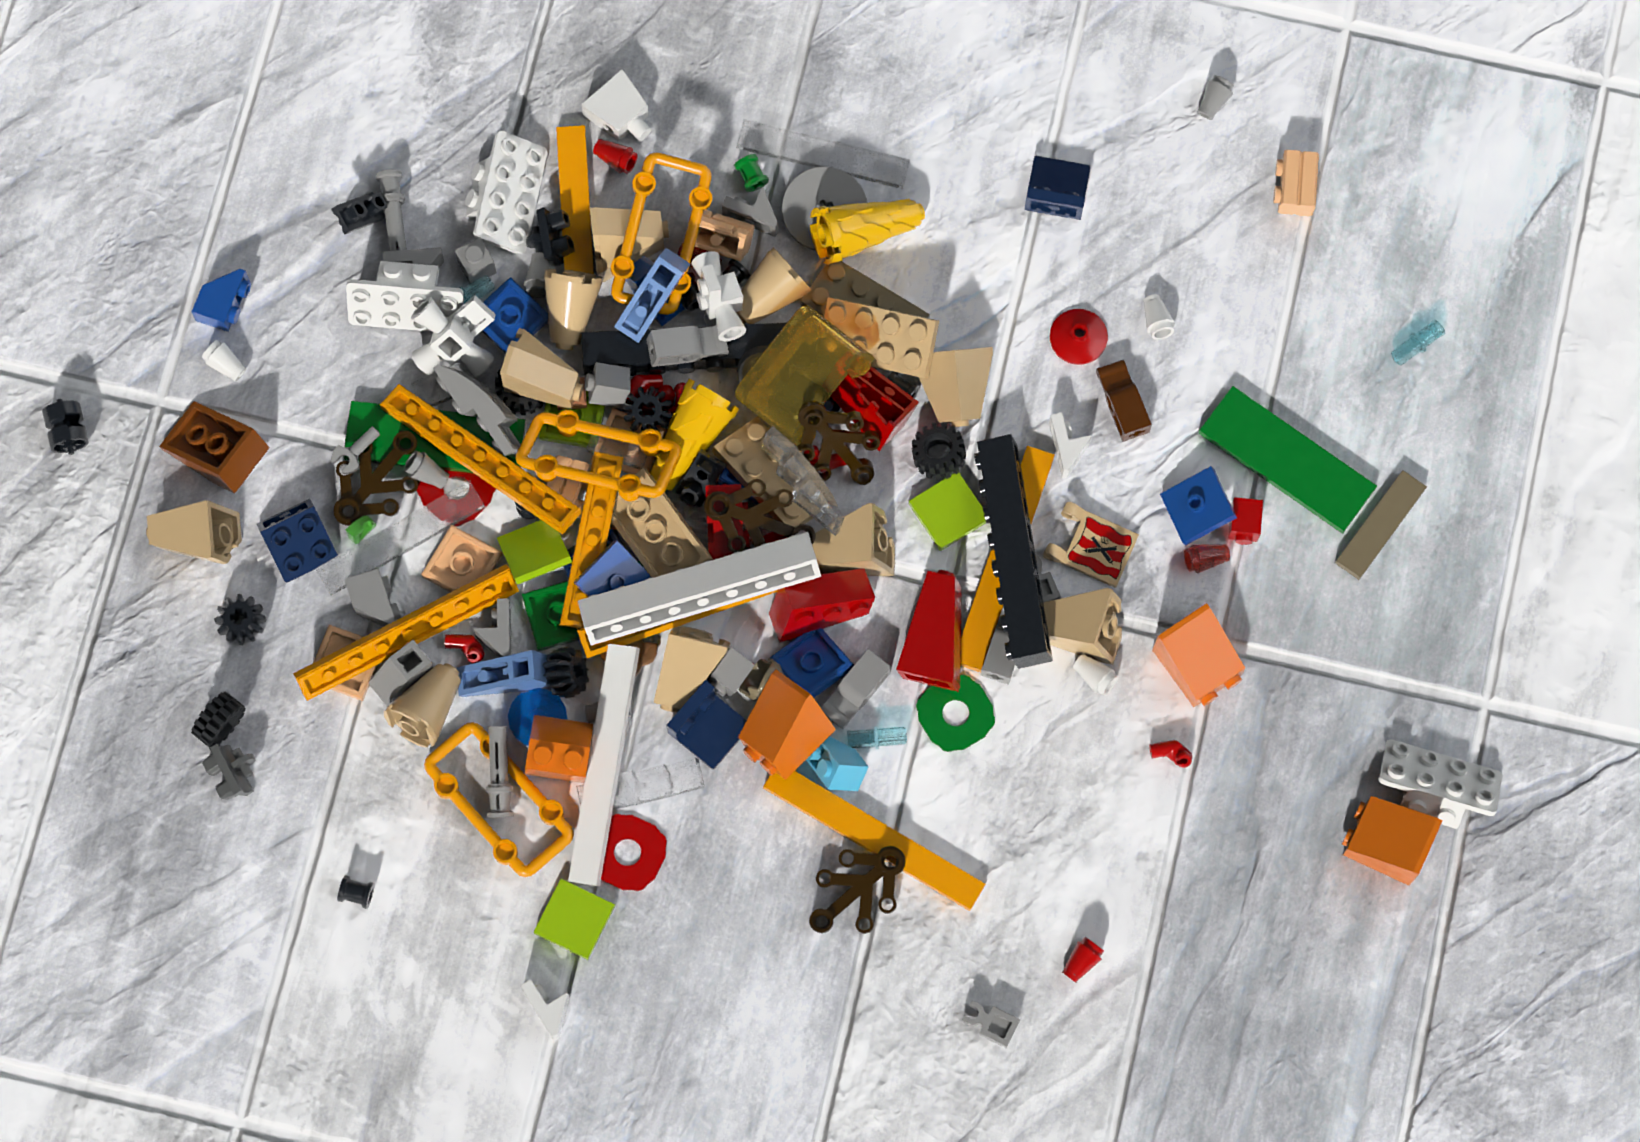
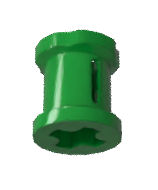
M756 154L747 155L734 164L735 169L741 173L745 182L744 188L747 192L759 190L769 182L768 176L763 175L759 167V159Z

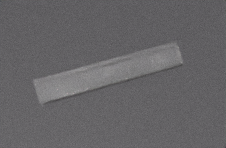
M746 119L743 120L736 144V149L814 168L833 167L843 170L855 178L900 189L904 187L910 165V159Z
M469 480L317 567L315 570L332 596L346 588L344 579L377 568L379 569L447 530L451 525H455L480 511L485 506Z

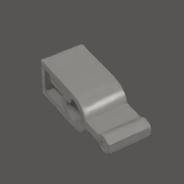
M717 325L705 328L683 326L651 330L646 339L652 367L690 363L704 357H720L729 353L727 342L720 341L718 338Z
M1004 607L1002 608L1000 616L1005 614ZM999 617L980 676L1009 685L1015 663L1007 658L1005 643L1009 642L1008 632L1004 633Z
M867 649L840 682L835 692L821 707L828 719L843 730L858 710L868 702L890 675L891 666Z

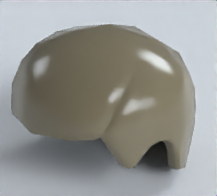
M768 658L770 662L764 659L758 660L739 687V691L751 700L757 701L771 674L775 670L783 674L780 664L773 659Z

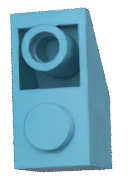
M830 736L806 759L829 790L858 791L869 768L856 749Z

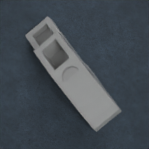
M438 364L433 367L438 375L436 378L438 384L443 390L448 391L454 399L452 405L461 415L477 417L476 420L484 431L489 432L494 439L492 445L496 451L504 456L515 458L520 443L509 427L517 421V418L508 406L487 386L466 373Z

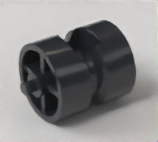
M57 399V402L46 406L42 410L45 427L51 429L47 433L50 449L54 453L73 455L74 451L84 448L89 443L86 427L80 424L84 420L81 405L78 401Z

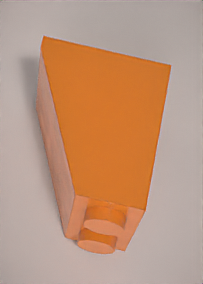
M1207 603L1158 635L1152 651L1193 707L1200 703L1203 706L1208 705L1218 697L1216 692L1224 687L1229 690L1243 680L1240 676H1242L1245 666Z
M775 670L769 677L738 738L745 746L742 751L752 762L756 763L759 760L760 765L771 776L776 773L786 780L836 729L809 692L778 670Z
M534 715L525 775L585 783L593 724Z
M1370 796L1366 803L1360 802L1353 818L1357 819L1358 822L1354 830L1348 829L1342 841V845L1346 846L1343 855L1409 886L1419 875L1443 820Z

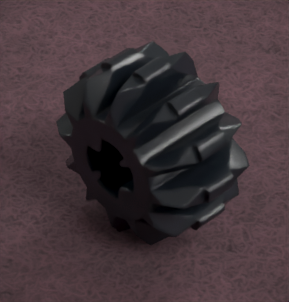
M654 386L649 387L648 395H645L643 388L639 387L638 393L640 397L636 398L631 393L628 395L633 405L624 404L623 409L632 413L625 415L624 420L625 422L635 420L630 427L633 432L641 425V432L647 430L648 427L658 431L656 427L658 424L662 428L667 429L668 424L662 419L663 417L672 418L673 413L664 410L672 406L670 400L661 402L666 396L664 391H660L654 397ZM652 405L655 406V408H652L654 411L652 417L650 415L641 416L644 414L642 411L643 406L648 408Z
M238 594L236 602H232L231 598L226 597L225 601L228 606H218L217 610L221 615L214 618L215 623L221 625L217 629L219 635H226L228 643H232L237 638L238 644L242 646L244 645L245 637L254 642L256 639L253 633L262 634L264 629L259 624L266 622L265 615L260 614L263 611L262 605L255 604V599L252 596L244 601L242 594ZM239 615H244L245 618L238 625L236 621L239 620Z
M561 647L547 654V662L543 663L545 668L543 676L547 679L546 687L551 688L552 695H558L560 698L575 697V695H580V692L586 691V683L589 682L587 676L589 669L586 667L587 659L582 657L580 650H575L573 647Z

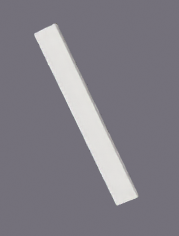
M608 644L568 882L600 887L640 649L637 647Z

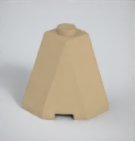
M590 208L597 276L603 277L602 282L614 277L611 273V263L616 257L620 256L631 209ZM643 210L631 256L633 263L642 256L648 258L664 249V238H669L667 220H661V211Z
M519 328L516 333V338H519L518 342H510L500 371L504 391L572 409L574 401L579 402L583 392V384H580L579 373L529 332Z
M993 347L933 352L929 378L919 377L939 423L951 422V425L954 427L969 426V420L981 418Z
M205 500L148 515L146 535L149 544L155 547L219 564H227L232 557L230 554L231 550L238 547L242 541L240 513Z
M868 503L816 532V538L812 546L820 573L828 574L864 568L867 576H894L895 545L892 537L887 536V532L883 527V524L887 523L885 512L875 504Z
M1104 588L1044 602L1051 646L1078 655L1085 654L1094 660L1106 664H1114L1122 639V627L1117 626L1118 621L1116 617V612H1121V599L1112 589Z
M683 625L673 628L668 635L654 703L660 704L661 709L670 712H677L678 709H681L729 650L731 643L724 639H719V643L713 641V634L704 630Z

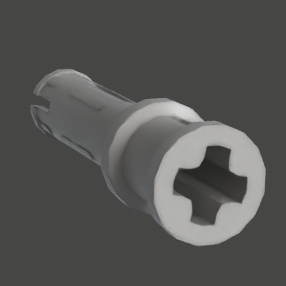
M395 169L383 170L376 174V180L380 182L381 194L388 205V208L385 209L389 251H397V247H399V250H407L401 210L405 197L401 193L399 181L402 178V172Z
M490 726L488 730L491 784H488V787H486V792L489 793L490 811L487 812V817H513L514 812L511 811L510 792L513 791V786H511V783H508L507 726Z

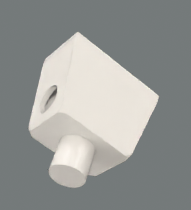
M622 69L582 103L583 116L616 140H622L631 132L639 141H642L652 130L644 122L649 115L648 105Z

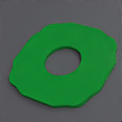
M960 675L959 692L931 686L926 689L916 704L918 721L932 743L939 746L945 752L964 750L985 738L995 724L992 703L980 684L973 681L967 675ZM951 701H960L969 710L968 720L960 726H952L943 718V708Z

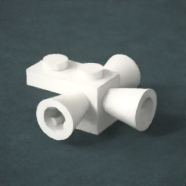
M710 251L696 256L691 264L701 278L697 279L700 292L697 293V300L700 309H706L704 312L705 323L708 326L717 325L720 341L727 342L738 339L745 334L746 327L736 313L743 310V295L735 273L731 272L722 275L718 252Z
M476 295L448 318L444 316L432 297L425 299L415 309L411 319L431 330L433 335L430 343L412 352L414 363L422 372L431 375L434 372L433 367L437 364L439 365L443 359L451 365L461 358L474 377H478L491 365L494 355L474 344L473 338L495 320L496 314Z

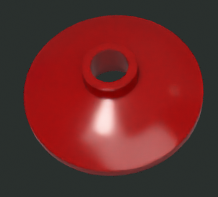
M1072 309L1062 313L1055 319L1050 330V343L1053 351L1065 362L1075 365L1088 364L1098 359L1104 352L1108 341V333L1104 322L1095 313L1085 309ZM1077 329H1081L1084 331L1085 335L1083 337H1077L1074 334V331Z

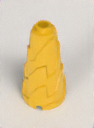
M910 198L890 202L854 203L830 207L821 206L811 211L810 218L817 217V223L810 224L811 237L819 258L827 257L828 259H825L823 263L828 265L843 261V258L853 256L866 248L883 243L888 238L915 230V227L920 226L922 220L925 219V211L922 204L916 203L914 200H910Z
M688 379L684 385L683 393L677 403L678 406L669 422L667 433L664 437L666 440L678 443L682 450L679 462L666 488L669 491H672L682 477L686 475L700 450L706 451L739 411V408L735 405L732 406L730 411L727 410L731 402L701 384L695 390L692 389L695 383L692 379ZM660 450L655 455L657 458L650 473L656 481L670 452Z

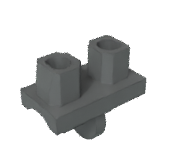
M215 744L209 748L212 754L202 764L209 775L215 776L220 772L224 775L225 780L216 785V791L221 799L228 800L238 795L248 796L254 792L247 779L253 775L250 765L256 761L253 754L243 755L240 748L232 750L230 745L220 746Z

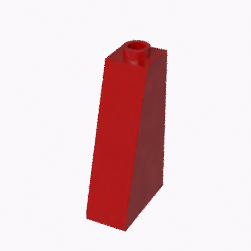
M927 571L896 670L903 679L959 692L962 586L955 575L949 571Z

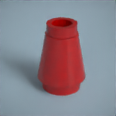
M599 139L593 148V154L618 173H630L637 162L638 156L637 153L633 152L632 147Z
M1085 936L1081 942H1077L1062 973L1077 983L1079 979L1102 960L1100 956L1104 953V950Z

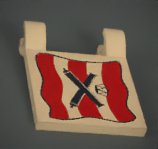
M1067 502L1061 515L1067 519L1080 522L1067 551L1053 543H1049L1043 553L1044 558L1064 564L1116 588L1139 534L1092 514L1073 502Z

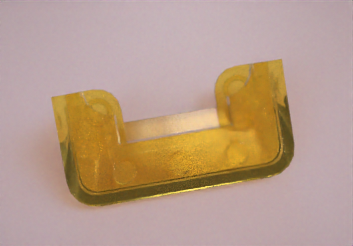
M806 305L795 312L736 388L735 397L753 414L797 447L801 443L804 429L798 420V412L801 406L808 401H818L824 405L848 374L854 378L866 374L875 358L821 314Z

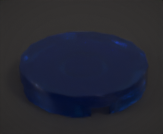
M535 688L519 694L511 703L508 712L509 728L515 739L525 746H529L534 715L568 720L567 710L561 698L557 695H552L550 690Z

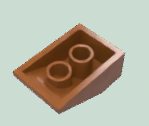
M193 401L159 446L163 451L212 483L234 494L270 448L253 428Z

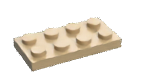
M828 297L817 355L840 359L850 350L872 367L920 378H929L939 320Z
M758 416L713 446L712 453L720 461L727 464L726 468L744 487L753 479H760L765 483V493L760 497H754L758 503L774 497L776 492L781 489H787L792 492L794 500L790 506L779 507L768 512L774 520L796 527L800 524H806L833 505L834 498ZM757 482L753 483L751 486L752 492L758 494L761 491V485ZM784 492L779 496V501L782 504H786L789 501L788 494Z
M642 468L635 474L640 478L641 484L655 486L656 480L648 469ZM617 490L611 522L651 577H658L678 569H685L708 560H713L665 492L656 498L639 496L635 501H626L619 495Z

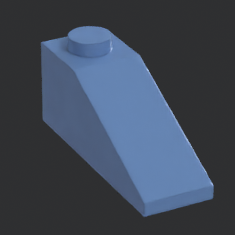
M665 248L658 256L614 327L639 343L676 288L690 263Z
M530 650L457 667L458 676L461 679L458 688L459 696L469 697L520 692L546 687L547 679L543 676L545 674L543 663L547 662V655Z

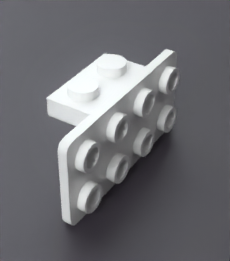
M499 131L495 134L490 157L478 162L472 170L471 178L473 179V184L465 201L467 206L465 216L476 220L473 231L475 238L481 237L484 242L518 255L526 252V238L530 236L548 154L545 147L505 131Z
M380 261L376 281L357 279L347 281L348 321L352 325L431 331L411 319L415 309L425 299L432 297L444 316L448 318L464 305V292L460 288L437 286L438 266Z
M1390 739L1387 740L1384 748L1379 782L1383 785L1405 791L1401 806L1443 820L1442 825L1457 829L1465 809L1488 816L1496 814L1503 775L1500 771Z

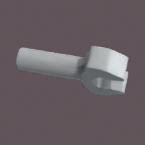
M372 426L351 447L338 445L333 450L331 462L334 464L342 456H348L350 459L349 464L342 469L341 473L345 475L356 472L360 468L358 463L359 455L380 433Z

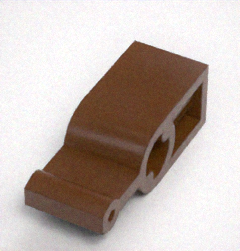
M1124 359L1097 368V377L1104 390L1108 408L1122 442L1150 433L1152 423L1139 391L1131 380Z

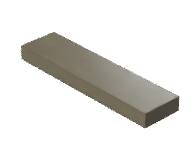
M1402 470L1336 560L1335 564L1360 580L1427 486Z

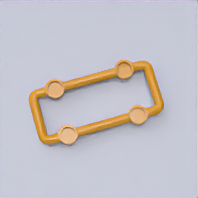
M657 152L651 153L645 158L641 172L633 178L632 188L635 192V197L620 256L616 257L611 263V273L614 276L611 294L617 302L628 305L634 296L633 294L623 292L625 280L629 279L634 272V263L631 260L646 198L653 193L656 186L655 178L652 175L655 164L700 175L698 187L694 188L689 195V204L692 210L680 257L689 263L691 262L703 211L707 210L712 203V194L709 190L712 174L707 166ZM689 267L670 295L668 303H665L660 310V314L669 315L678 309L682 294H685L691 286V278L688 275Z
M564 410L558 415L549 412L536 415L522 440L515 459L520 467L535 471L536 476L544 482L553 481L556 476L618 490L619 495L624 500L635 501L639 496L656 498L666 491L681 457L682 450L678 443L662 439L661 434L657 430L647 429L641 433H635L579 420L576 412ZM543 424L557 426L558 432L565 437H572L579 431L639 445L640 450L647 456H655L660 450L670 452L655 486L641 484L640 478L634 474H626L620 478H614L559 465L557 459L552 455H542L537 459L528 457Z
M466 723L427 756L424 768L427 774L434 780V789L438 796L450 799L493 847V855L496 861L502 865H509L519 876L530 877L570 844L574 836L573 828L563 817L564 813L561 804L556 800H548L508 756V774L539 807V816L542 822L547 825H555L562 833L559 838L528 865H525L517 857L518 850L515 843L508 839H501L460 793L456 777L450 773H443L436 766L441 759L471 734L480 741V750L483 756L489 759L488 732L478 723Z

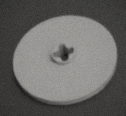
M815 167L802 172L789 184L783 197L782 217L786 229L799 244L814 251L816 250L810 232V224L817 223V217L810 218L811 211L814 208L820 207L821 203L825 206L868 203L865 192L857 180L850 174L837 168Z

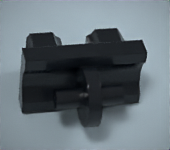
M371 192L336 205L331 210L338 217L342 231L346 235L382 221L385 218L383 210L388 208V205L380 192L376 194Z
M545 208L537 209L539 226L532 227L533 234L526 238V245L529 248H535L536 253H544V258L553 260L555 266L564 264L563 257L575 252L574 243L570 236L559 237V230L570 227L569 215L563 210L549 212Z
M701 449L675 493L680 495L679 498L690 506L696 505L700 508L706 499L705 486L715 485L727 464L714 459L705 450Z

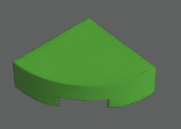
M363 516L353 522L345 531L352 542L359 544L376 527V523L369 516Z

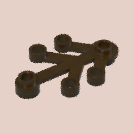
M818 401L805 402L798 412L799 423L804 427L801 443L796 448L798 459L801 462H810L814 459L815 451L812 443L817 430L823 438L818 461L813 466L815 479L826 481L831 477L830 459L834 449L849 466L854 482L860 485L870 483L875 474L872 462L866 458H857L845 443L863 444L866 450L873 451L880 446L878 433L873 430L858 432L864 426L862 414L858 411H851L849 413L827 411ZM851 420H859L856 423H850ZM828 423L846 424L847 429L850 431L832 429ZM868 439H875L873 442H866ZM804 450H809V451H810V452L807 453V454H802V453H801V452L804 451ZM821 469L827 470L824 473L818 472Z
M409 431L397 433L393 439L394 448L373 473L371 464L373 444L369 445L370 448L367 452L359 455L361 487L354 496L351 477L354 475V472L348 475L340 473L341 466L348 465L349 461H341L337 464L336 473L340 477L341 499L335 503L333 512L339 523L350 526L353 522L366 515L385 514L386 516L393 517L398 514L400 506L392 498L384 500L383 503H363L371 494L401 491L406 494H413L418 490V481L408 476L400 480L382 481L403 455H410L417 449L418 442L413 433ZM405 438L411 440V446L408 449H403L400 445L401 441ZM407 480L414 481L415 487L412 490L404 488V483ZM389 502H393L396 505V509L392 513H388L385 510V506ZM347 506L354 508V513L350 517L345 516L343 513L344 508Z
M760 479L751 480L746 487L729 495L723 491H716L709 494L705 499V513L710 519L720 522L728 539L727 548L732 553L744 551L746 541L742 536L738 535L731 517L743 521L754 547L766 543L759 527L785 537L796 535L802 530L809 533L812 544L815 541V531L809 525L800 524L793 527L763 516L779 507H788L792 504L794 497L792 492L787 489L777 491L774 497L747 510L735 505L751 496L760 497L765 493L766 485ZM755 482L761 485V491L758 494L753 493L751 490V486ZM783 492L789 496V501L786 504H782L779 501V496ZM717 500L721 501L724 505L723 510L720 512L715 511L713 507L714 502ZM736 538L742 544L739 550L733 549L731 545L732 541Z
M894 846L884 847L878 854L855 853L850 849H845L839 854V862L845 868H852L855 864L875 866L866 875L832 873L827 869H822L816 874V882L822 888H828L832 885L852 887L827 909L820 908L811 913L809 924L815 932L821 934L829 932L834 925V918L860 897L859 917L855 922V926L862 934L870 933L874 928V922L871 918L873 884L881 877H883V897L879 899V909L885 914L893 913L896 910L897 902L894 898L895 876L903 871L906 860L903 852ZM846 853H850L854 857L853 862L850 864H845L842 861V857ZM888 856L895 857V866L887 867L885 859ZM823 873H828L831 877L830 882L827 884H822L819 881V877ZM885 899L893 901V907L890 910L882 908V902ZM819 916L827 918L826 926H817L816 920ZM862 919H868L870 921L869 929H860L859 922Z

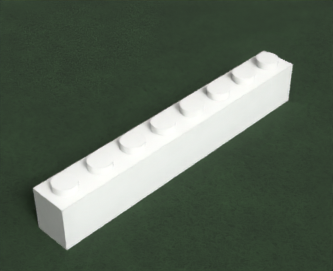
M805 532L772 543H765L742 552H735L722 558L708 560L685 569H678L665 575L648 578L635 584L621 586L598 595H591L588 598L578 600V605L591 645L812 580L821 577L809 533Z

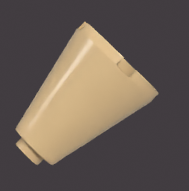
M773 247L768 251L742 288L743 310L736 313L743 324L746 322L748 324H755L807 295L812 289Z
M546 269L544 279L550 341L556 343V348L573 350V345H580L582 339L581 332H584L602 285L603 277H596L595 274L565 270L562 274H558L556 269Z
M447 663L434 666L386 708L384 717L392 728L395 724L402 729L400 735L418 746L428 748L430 743L431 746H434L461 683L458 670Z

